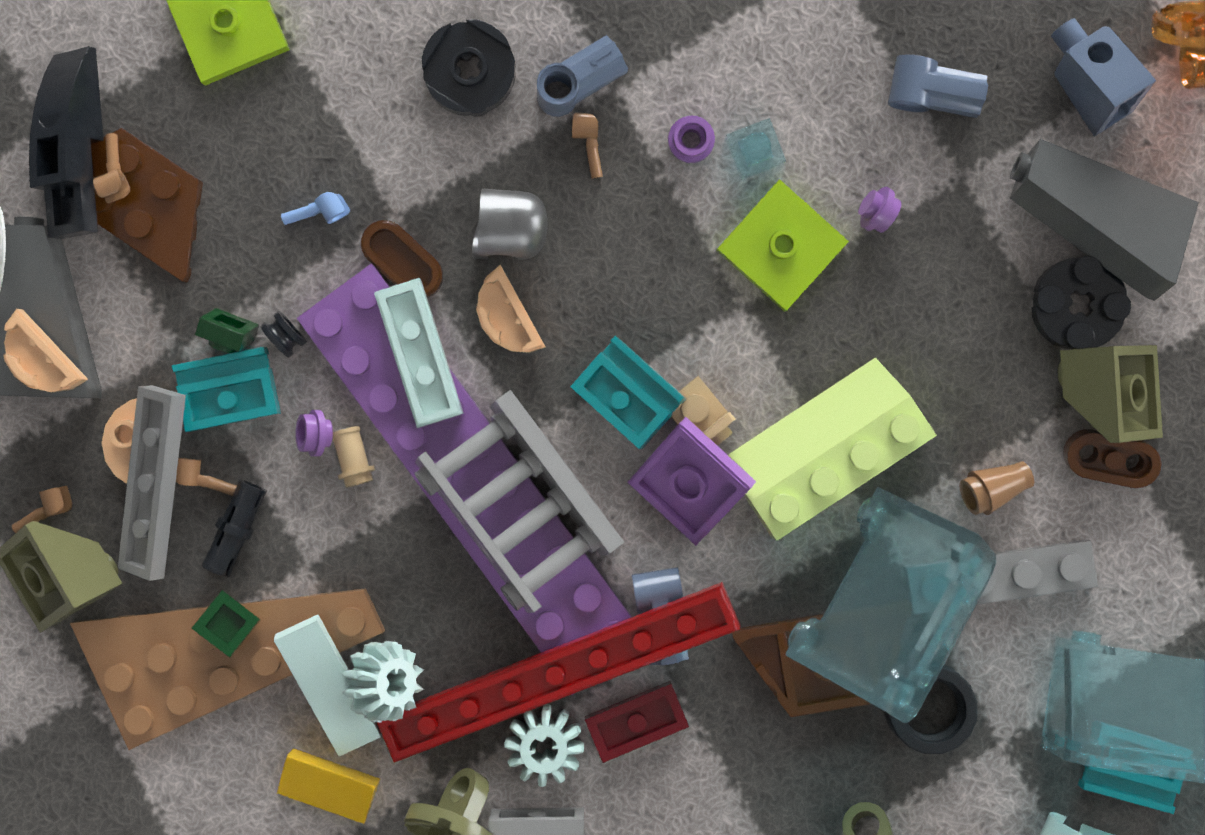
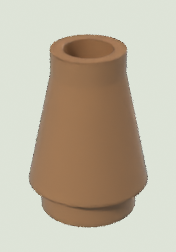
M1020 461L1013 465L971 471L966 479L960 481L959 487L962 499L972 514L984 513L985 515H990L1024 490L1033 487L1035 481L1030 467L1024 461Z

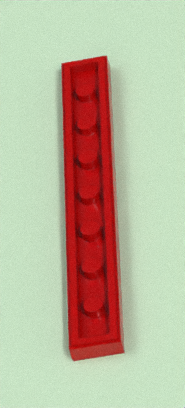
M723 582L416 701V708L404 710L403 719L377 722V725L395 763L740 630V623Z

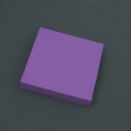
M685 417L627 483L696 546L752 488L756 481Z

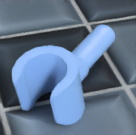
M326 192L318 196L308 206L281 214V219L287 225L322 213L326 222L331 224L348 215L350 209L340 194Z

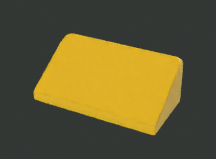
M293 748L287 754L277 794L365 824L380 778Z

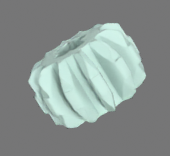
M385 641L384 643L371 642L365 644L363 653L357 652L350 655L354 668L342 673L347 679H350V686L342 692L347 698H353L350 710L356 714L364 715V718H367L368 721L381 723L386 720L396 721L403 719L404 710L416 708L413 694L424 690L419 684H416V678L423 671L422 668L413 665L416 653L402 649V645L397 642Z
M550 704L543 705L542 718L538 719L535 711L532 709L524 713L527 724L514 719L510 724V729L517 736L507 737L504 742L505 748L517 751L508 758L509 766L517 767L525 764L520 774V779L523 781H527L533 772L539 773L537 782L541 787L546 786L548 773H552L558 783L564 782L565 773L563 767L576 771L579 767V761L572 754L584 752V742L573 739L581 733L580 724L575 723L564 728L569 712L563 709L559 712L556 720L550 718L552 710ZM546 737L552 738V749H556L554 752L550 749H546L542 754L536 751L537 741H534L535 739L543 742Z

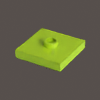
M166 0L200 82L205 86L290 50L269 0Z
M779 179L716 251L786 312L849 241Z

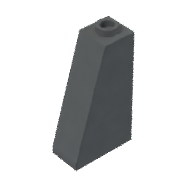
M1039 139L1028 154L1023 152L1019 154L1010 173V179L1015 180L1010 196L1012 201L1086 255L1095 257L1104 268L1145 298L1155 301L1177 283L1199 202L1042 139Z
M14 217V225L5 224V267L0 290V396L101 399L102 388L62 239L48 238L47 226H44V219ZM16 309L24 310L88 380L72 390L47 392L29 388L15 378L5 363L3 356L6 354L4 341L7 332L4 328Z

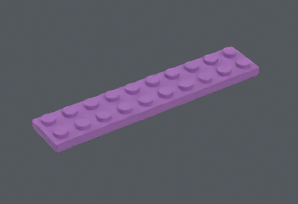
M372 263L296 318L540 652L547 651L632 617L586 553L532 593L542 606L534 613H527L523 607L518 611L515 610L500 589L506 583L440 495L436 492L430 496L420 484L414 473L420 469L415 461L421 454L426 451L433 462L437 463L489 425L490 422L450 369L464 414L417 428L374 292L389 288L390 286ZM500 439L447 478V480L464 502L517 463L518 460L504 441ZM528 477L475 518L493 540L546 499L531 478ZM556 515L504 556L519 577L522 578L574 537L559 516Z

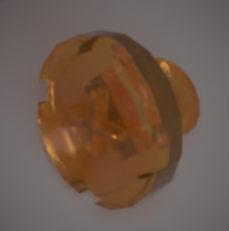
M1205 0L1184 1L1166 5V7L1161 8L1160 13L1156 12L1152 15L1151 34L1155 39L1163 43L1180 46L1179 66L1181 81L1184 87L1189 90L1205 88Z

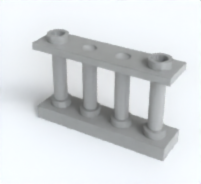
M509 390L491 405L490 408L494 415L490 417L492 422L437 463H434L425 451L415 461L420 469L414 474L430 496L436 492L440 495L506 583L500 589L514 609L518 611L523 607L527 613H534L542 606L532 593L585 552L593 553L597 550L600 556L612 553L624 541L513 392ZM504 437L508 440L512 437L523 451L519 454L520 460L463 502L447 478ZM532 475L536 478L541 475L551 489L547 492L548 498L492 540L475 517ZM569 513L579 526L575 530L577 536L520 578L504 555L557 514L565 515Z

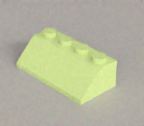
M873 358L729 453L728 456L756 481L744 497L769 535L778 541L937 435L910 394L877 358Z

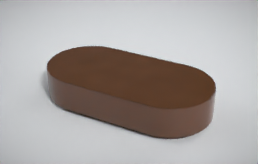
M388 220L376 221L366 228L361 238L362 252L366 259L394 285L420 278L427 298L438 292L443 282L441 265L395 222Z

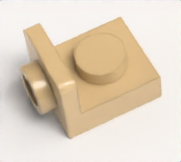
M699 376L695 377L679 391L687 399L672 413L671 418L677 425L687 417L717 446L733 433L728 425L735 420V417L724 408Z

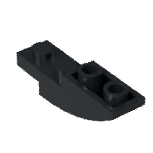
M90 46L53 55L42 78L33 110L29 141L30 188L44 190L48 238L66 239L98 233L91 144L102 142L104 138L96 48Z

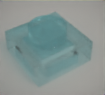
M770 118L725 136L741 181L786 163Z

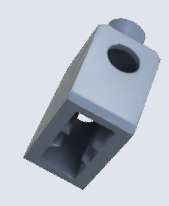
M1073 18L1061 25L1051 35V38L1064 54L1054 72L1055 77L1094 137L1134 112L1156 82L1151 73L1110 27L1104 26L1088 36L1077 20Z

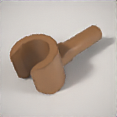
M574 113L572 138L587 139L586 151L591 179L603 177L597 147L598 120L593 114Z
M114 133L105 135L106 167L108 173L93 179L98 196L101 198L105 197L107 203L124 198L130 192V186L121 171L119 163L118 135Z
M178 458L176 482L178 484L207 487L233 496L237 485L208 475H200L201 460Z
M56 487L39 492L43 507L35 509V511L12 524V530L17 533L24 525L32 521L39 522L47 517L71 510L72 500L68 487Z

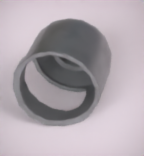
M481 189L479 221L473 239L472 257L474 259L487 260L489 255H509L518 258V260H524L537 255L544 245L547 234V213L543 202L536 195L529 192Z

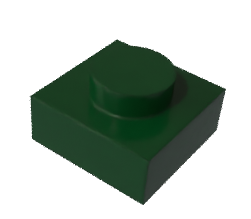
M215 308L199 318L195 335L209 340L208 344L216 350L228 353L240 352L254 342L259 324Z
M222 590L191 629L231 658L260 622V619Z

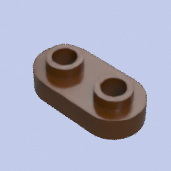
M1083 429L1072 434L1066 441L1063 449L1066 465L1078 476L1129 488H1143L1150 485L1159 476L1162 466L1159 453L1147 442L1138 440L1110 443L1097 430ZM1086 445H1093L1092 455L1087 459H1081V449ZM1137 454L1139 456L1137 465L1133 468H1126L1127 458Z

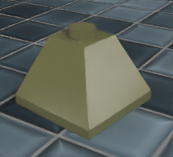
M1157 345L1060 350L1061 362L1058 366V380L1063 388V398L1110 443L1163 438Z
M36 521L24 525L0 547V565L40 633L104 597L122 584L115 561L109 554L103 551L99 542Z

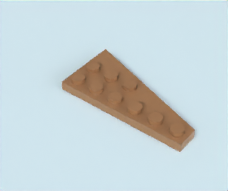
M357 589L240 603L257 616L260 622L231 658L191 629L209 606L95 620L74 621L70 625L128 750H131L293 675L274 642L275 634L318 614L339 653L385 631L384 626L367 590Z

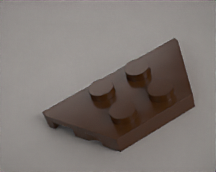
M120 128L113 133L118 135L119 163L121 171L130 186V192L124 198L107 203L105 197H99L95 190L97 224L182 282L187 283L192 271L189 265L192 242L196 240L198 225L196 212L201 202L203 182L128 131ZM104 137V141L91 144L94 178L108 173L106 167V137Z
M903 600L742 627L731 634L788 715L796 717L883 702L890 682V669L896 662L901 646L899 640L906 617H910L912 607L910 601Z

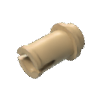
M360 426L333 432L332 439L342 471L338 478L339 480L344 479L346 488L373 481L371 472L375 468L374 465L369 466L360 434Z

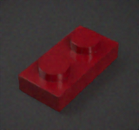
M671 681L585 716L586 725L602 763L689 727Z

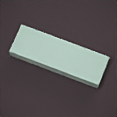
M417 278L374 292L417 428L464 414L421 279Z
M318 614L275 634L274 642L338 756H342L381 737L377 722L368 721L367 718H364V715L356 714L350 710L353 698H347V696L342 694L350 686V679H347L342 674L348 668Z

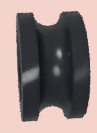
M277 311L274 314L275 320L273 323L267 324L264 322L260 327L274 346L289 358L294 354L292 349L295 345L303 346L307 341L293 323L283 313Z

